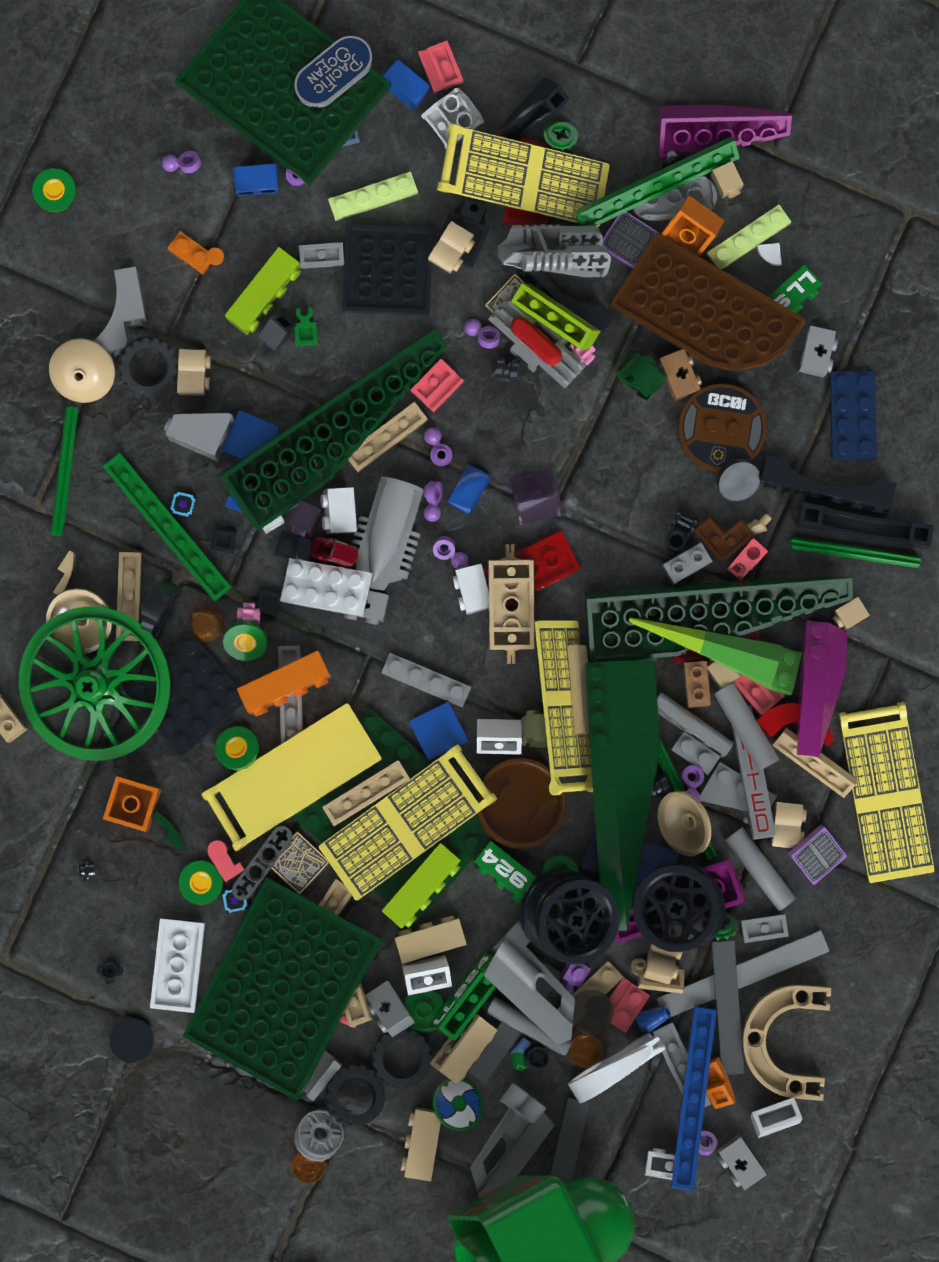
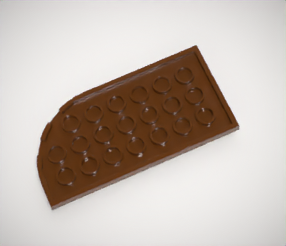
M656 233L610 303V307L678 348L683 349L700 361L719 369L731 371L754 369L773 361L791 345L806 322V319L659 233Z

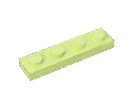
M408 172L330 198L328 201L335 221L416 195L418 191L412 173Z
M777 205L707 252V256L714 266L723 270L753 250L757 245H760L790 225L791 221L781 206Z

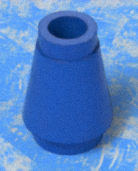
M664 1005L641 1011L640 1015L636 1016V1021L643 1032H651L670 1018L671 1013L668 1007Z

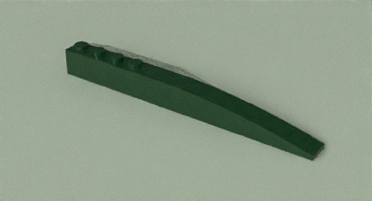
M434 328L218 474L216 477L257 531L261 530L330 482L352 454L359 449L365 439L372 434L393 410L399 400L406 395L412 385L420 379L426 369L446 349L445 342Z
M852 577L737 580L585 592L590 662L680 656L691 651V649L630 623L629 618L729 636H741L772 626L780 621L785 622L793 619V617L812 613L814 610L823 607L828 608L852 600Z
M655 660L585 663L600 885L604 886L613 895L619 911L618 931L628 930L641 850L649 816L650 801L653 794L654 779L657 772L658 757L661 750Z

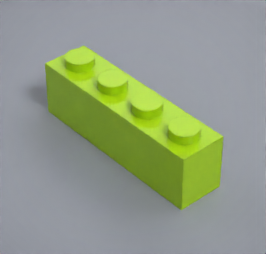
M278 247L225 314L226 320L246 335L250 331L253 333L260 325V318L263 315L267 316L273 309L274 305L272 303L277 297L280 299L287 291L286 286L290 280L295 281L300 275V263Z
M522 283L511 301L581 350H590L601 332L532 284Z
M440 843L385 906L382 912L401 929L404 926L409 928L417 919L414 914L419 908L424 911L432 901L429 899L434 891L438 894L446 885L444 879L449 874L453 877L461 868L458 864L461 860Z

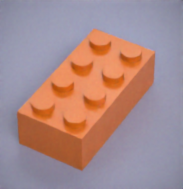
M316 651L237 688V691L248 714H254L257 717L268 712L267 707L271 705L279 707L288 702V697L295 695L298 698L308 693L307 688L314 685L316 688L329 683L327 679L331 678V675L320 652Z

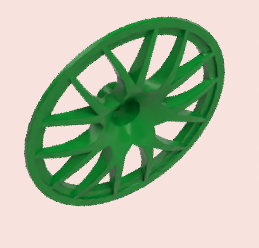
M86 606L75 608L53 617L32 637L21 660L19 693L28 720L48 744L60 752L75 758L103 761L115 759L136 750L158 729L169 704L171 689L170 672L165 655L157 640L151 633L141 629L140 622L125 613L111 608ZM79 620H98L99 647L97 656L93 660L85 655L77 623ZM104 621L114 623L126 630L108 649ZM72 622L75 650L54 638L51 634ZM131 633L144 646L145 650L121 669L111 668L113 653ZM46 639L68 655L73 662V672L67 673L36 657ZM149 654L156 676L129 672ZM33 663H36L58 679L31 688ZM127 680L156 681L155 703L122 694L117 686L122 681ZM85 682H86V683H89V682H92V683H93V685L91 686V688L93 689V691H92V690H88V691L85 690V687H86ZM54 686H65L71 691L70 700L58 707L38 713L32 692ZM107 704L117 707L136 731L133 737L119 744L105 713ZM127 704L153 708L148 720L141 729ZM82 706H85L91 713L90 728L84 747L64 740L76 712ZM69 708L60 736H58L46 725L41 717ZM99 722L112 742V747L89 748Z

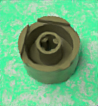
M537 710L526 711V715L521 717L522 746L530 743V747L548 748L544 714H540V711Z

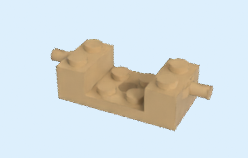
M505 544L506 557L500 560H488L489 649L506 650V664H511V655L512 664H516V650L534 649V560L514 557L515 544H510L511 552H509V544ZM510 598L516 599L518 602V607L514 611H508L505 607L506 601Z

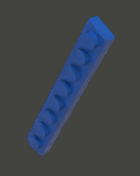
M694 1007L671 1182V1188L694 1191L717 1010Z

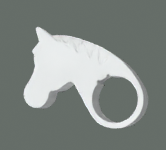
M650 1032L646 1033L620 1052L596 1063L569 1081L568 1086L578 1102L583 1103L597 1096L635 1071L646 1061L664 1051L666 1048L659 1042V1036H652Z

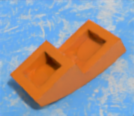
M719 1057L710 1060L706 1091L715 1109L735 1103L729 1078Z

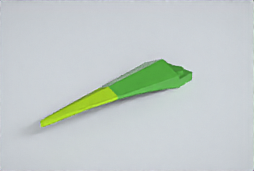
M629 618L630 623L714 660L769 690L789 696L793 692L802 655L801 652L767 642Z

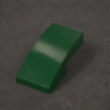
M156 811L152 819L169 831L164 839L184 852L186 845L177 828L160 811Z

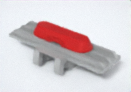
M508 297L488 320L515 343L511 347L510 352L515 357L519 355L528 364V369L535 372L536 367L539 365L563 388H566L586 365L564 347L568 343L565 338L537 319H533L528 313L511 302L512 299ZM538 325V326H539L546 334H548L556 343L554 344V343H553L544 333H542L536 326Z

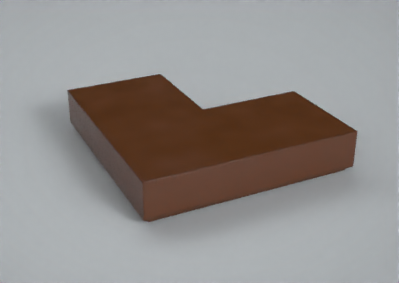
M711 516L693 530L721 564L756 536L742 519L724 532Z

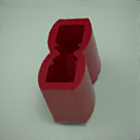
M318 537L314 540L311 556L336 566L351 567L358 559V548L333 538L325 539Z

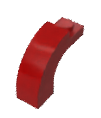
M788 703L776 706L768 710L756 721L762 731L771 738L785 725L791 723L798 724L799 704ZM829 727L823 743L824 746H828L835 740L831 736L833 732Z

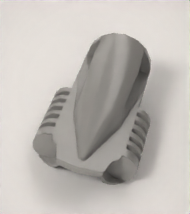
M555 224L554 226L531 225L530 227L529 225H524L522 227V225H513L506 240L497 247L498 257L503 265L515 266L523 271L541 270L580 277H605L611 262L608 249L602 246L603 236L596 226H560Z
M381 477L369 518L359 517L358 521L367 525L357 524V529L364 531V533H354V536L362 539V541L352 539V544L360 547L358 549V559L354 563L353 568L372 573L370 589L384 591L389 583L402 579L407 580L409 572L401 570V567L410 569L411 565L403 562V560L412 562L414 557L405 554V552L415 554L416 550L408 547V545L417 546L418 542L410 539V537L420 538L419 533L412 531L423 495V489L416 485L394 478Z

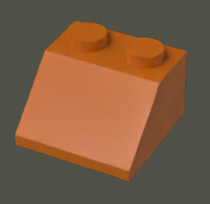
M689 195L661 235L693 254L700 256L715 238L725 220Z

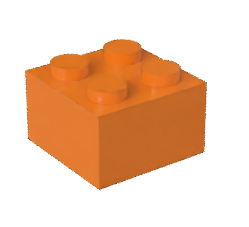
M116 776L103 819L149 832L152 816L155 813L162 789Z

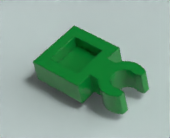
M308 307L309 313L307 316L300 314V308L296 310L297 318L300 320V323H295L297 325L295 327L296 347L318 345L316 322H310L313 317L311 307Z

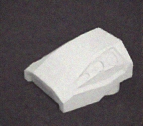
M455 88L421 115L442 140L445 149L447 148L449 137L447 132L449 124L474 130L484 123L480 112L469 97L459 88ZM463 135L457 136L456 144L463 139Z

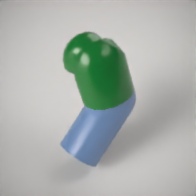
M522 1037L511 1051L512 1065L520 1072L528 1068L524 1053L532 1044L525 1037Z

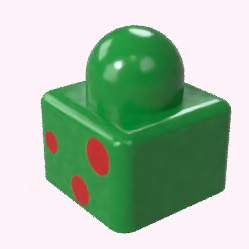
M520 1175L448 1215L449 1224L457 1239L453 1243L457 1262H617L629 1249L635 1232V1215L627 1196L613 1183L596 1177L578 1178L564 1184L560 1178L553 1175Z

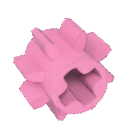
M573 344L569 347L572 350L571 353L586 365L595 357L592 354L595 351L593 345L590 350H581Z
M244 603L243 608L237 609V621L247 620L260 625V608H255L254 603Z

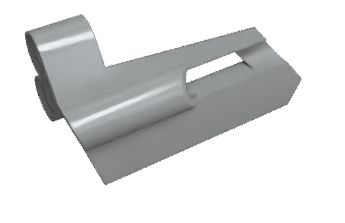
M518 920L490 950L494 957L484 976L556 1044L569 1041L572 1037L575 998L526 947L530 941L525 936L520 920ZM539 977L544 978L562 995L560 1012L536 990L535 984Z
M514 1083L510 1085L499 1100L508 1106L509 1109L470 1167L479 1198L516 1178L555 1126L544 1113L546 1107ZM500 1138H503L506 1143V1151L490 1173L486 1175L483 1161Z

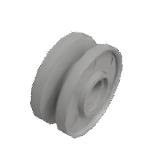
M325 1110L309 1112L301 1119L294 1132V1142L297 1150L303 1157L311 1161L329 1159L337 1152L344 1140L342 1124L337 1123L335 1118L331 1117L328 1111ZM314 1132L322 1133L324 1139H317Z

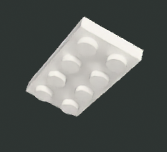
M289 558L280 601L363 617L372 573Z
M160 919L150 1008L195 1013L205 923Z

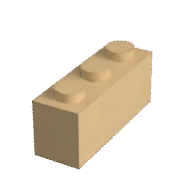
M454 916L442 918V923L434 926L432 922L419 925L420 930L414 932L411 931V928L399 931V936L395 937L402 964L467 945L459 918L454 919Z
M475 1014L455 1041L450 1038L447 1039L430 1064L454 1083L458 1084L466 1076L472 1064L478 1060L486 1045L493 1040L498 1030Z
M416 1108L415 1113L410 1112L408 1126H413L412 1134L406 1136L405 1148L409 1149L408 1158L403 1157L401 1171H405L404 1177L431 1181L441 1124L434 1110Z

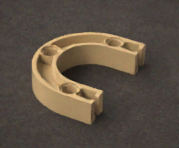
M795 984L775 988L764 994L754 1003L744 1020L741 1036L743 1057L746 1065L761 1084L776 1094L788 1098L823 1101L824 1094L821 1093V1090H817V1094L806 1093L805 1090L807 1082H818L820 1086L824 1087L825 1078L822 1076L791 1074L778 1069L767 1053L766 1035L773 1020L787 1010L804 1008L830 1011L828 1001H823V1005L812 1003V993L824 992L826 996H831V988ZM804 990L807 995L806 1000L799 1003L796 1000V994L798 991ZM751 1032H757L759 1034L758 1041L753 1044L749 1043L748 1035ZM794 1080L799 1081L800 1089L796 1092H791L789 1089L790 1083Z

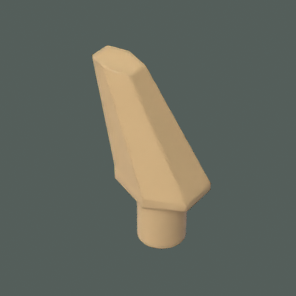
M765 513L759 521L754 519L747 526L754 534L767 531L765 526L771 521V517Z

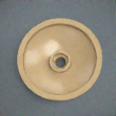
M77 338L64 342L55 350L49 363V375L54 387L61 395L75 402L87 403L96 401L108 393L115 379V365L111 355L102 345L89 339ZM76 373H81L83 378H78Z
M80 588L69 589L59 594L51 602L47 610L46 622L63 612L86 606L109 607L99 595L92 591ZM86 619L85 621H77L85 654L97 650L99 647L98 620ZM104 621L106 639H108L112 630V623ZM72 622L51 634V636L75 650Z
M674 791L667 794L661 800L658 808V823L663 837L676 852L682 855L695 856L702 853L708 847L711 839V822L706 809L699 800L687 792Z

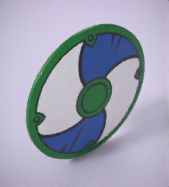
M446 1079L435 1090L433 1108L438 1120L445 1127L454 1131H465L472 1128L479 1121L482 1114V1099L480 1093L471 1082L462 1079L456 1084L452 1080Z

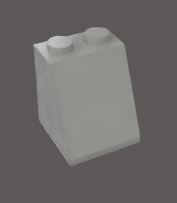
M229 413L174 414L172 419H168L164 430L167 431L165 435L171 442L219 461L223 452V445L235 419Z

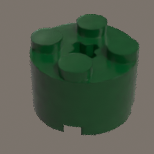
M637 349L615 370L617 377L629 389L635 390L637 392L636 395L645 401L668 378L661 369H656L653 366L655 361L649 355H643Z

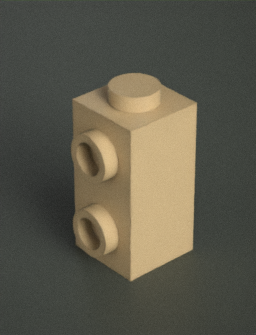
M0 694V734L6 742L11 743L28 729Z

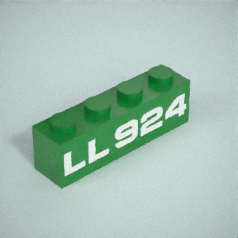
M804 264L768 297L797 314L804 307L802 303L805 300L809 299L811 301L820 293L818 289L822 283Z
M492 841L487 844L474 861L477 864L475 869L484 876L489 873L495 878L492 882L500 889L508 888L512 892L510 896L519 904L527 887L536 878V876Z
M485 952L430 1022L437 1030L453 1041L458 1038L496 988L484 976L494 957Z

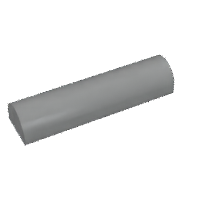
M732 683L715 693L717 701L758 770L761 771L779 761L777 754L736 685Z
M662 692L657 697L659 715L721 756V758L728 754L734 742Z
M743 827L725 839V842L778 911L784 909L796 899L795 895Z
M494 996L486 1010V1013L561 1056L567 1054L573 1040L556 1044L522 1011Z

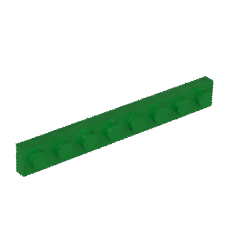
M732 137L727 138L575 210L574 213L578 225L597 226L708 174L720 166L739 159L735 140Z
M120 453L103 466L215 602L232 589Z

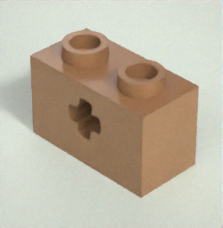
M682 349L659 359L658 363L661 370L668 376L665 381L674 402L692 396L700 390L702 382L698 373L694 374L691 366L694 365V362L689 353L686 354ZM679 370H681L682 373H686L684 379H681V377L678 378L676 376Z
M707 661L682 664L686 708L710 706Z

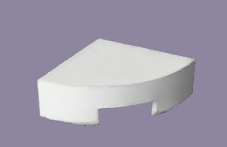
M779 243L757 245L758 253L765 261L774 266L782 265Z

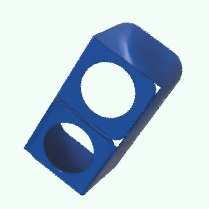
M397 60L382 75L392 84L389 91L413 110H416L430 92V85L400 60Z
M277 164L232 168L237 196L279 192Z
M467 465L448 499V504L470 516L490 480L489 478H491L490 474Z

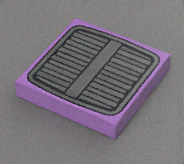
M625 212L618 215L603 238L602 246L608 249L610 255L633 269L656 233L659 232Z
M822 824L788 852L813 885L847 857Z

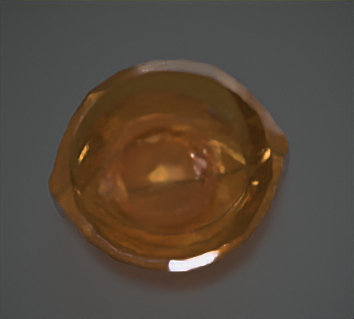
M203 609L191 613V631L197 639L210 642L222 636L224 623L218 612L211 609Z
M580 1034L573 1039L567 1055L580 1067H592L600 1061L604 1045L592 1034Z
M299 1152L294 1157L290 1169L295 1178L303 1183L310 1184L320 1180L328 1163L325 1160L311 1161L303 1157Z

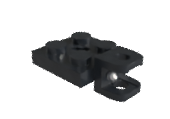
M469 197L465 201L460 214L450 211L436 242L437 244L451 221L473 234L472 240L475 243L469 253L464 252L461 257L463 260L462 265L472 269L490 231V227L481 224L486 213L485 203ZM475 207L478 208V211L472 212L471 209Z

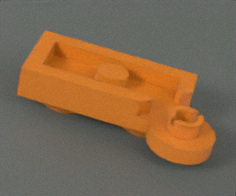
M181 231L167 248L168 251L202 275L205 274L210 264L217 266L224 260V254L221 249L211 248L207 251Z

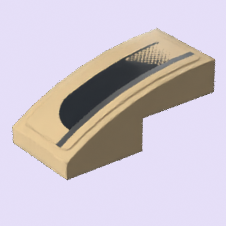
M70 550L58 567V570L65 574L53 591L56 595L69 590L74 577L76 554Z

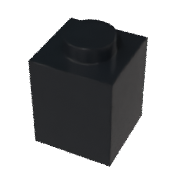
M278 312L269 319L258 338L267 347L275 351L285 344L297 325L282 312Z

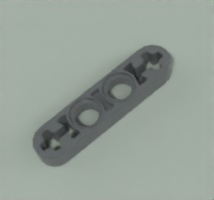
M279 826L271 833L234 883L232 893L236 899L246 900L253 894L290 844L293 834L288 827ZM286 830L288 840H282L279 843V846H282V849L279 851L275 845L269 844L271 839L276 842L279 838L277 832ZM268 847L275 850V857L270 861L263 857V851ZM255 865L262 869V875L257 879L252 878L249 873L250 868ZM246 875L250 881L256 884L254 887L249 884L246 888L248 894L239 896L237 886H243L246 883V880H243V877Z

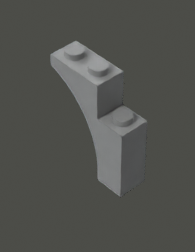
M136 266L114 270L117 286L115 308L103 332L93 340L102 345L113 357H120V351L129 342L126 326L130 325L131 328L142 326L143 322H148Z

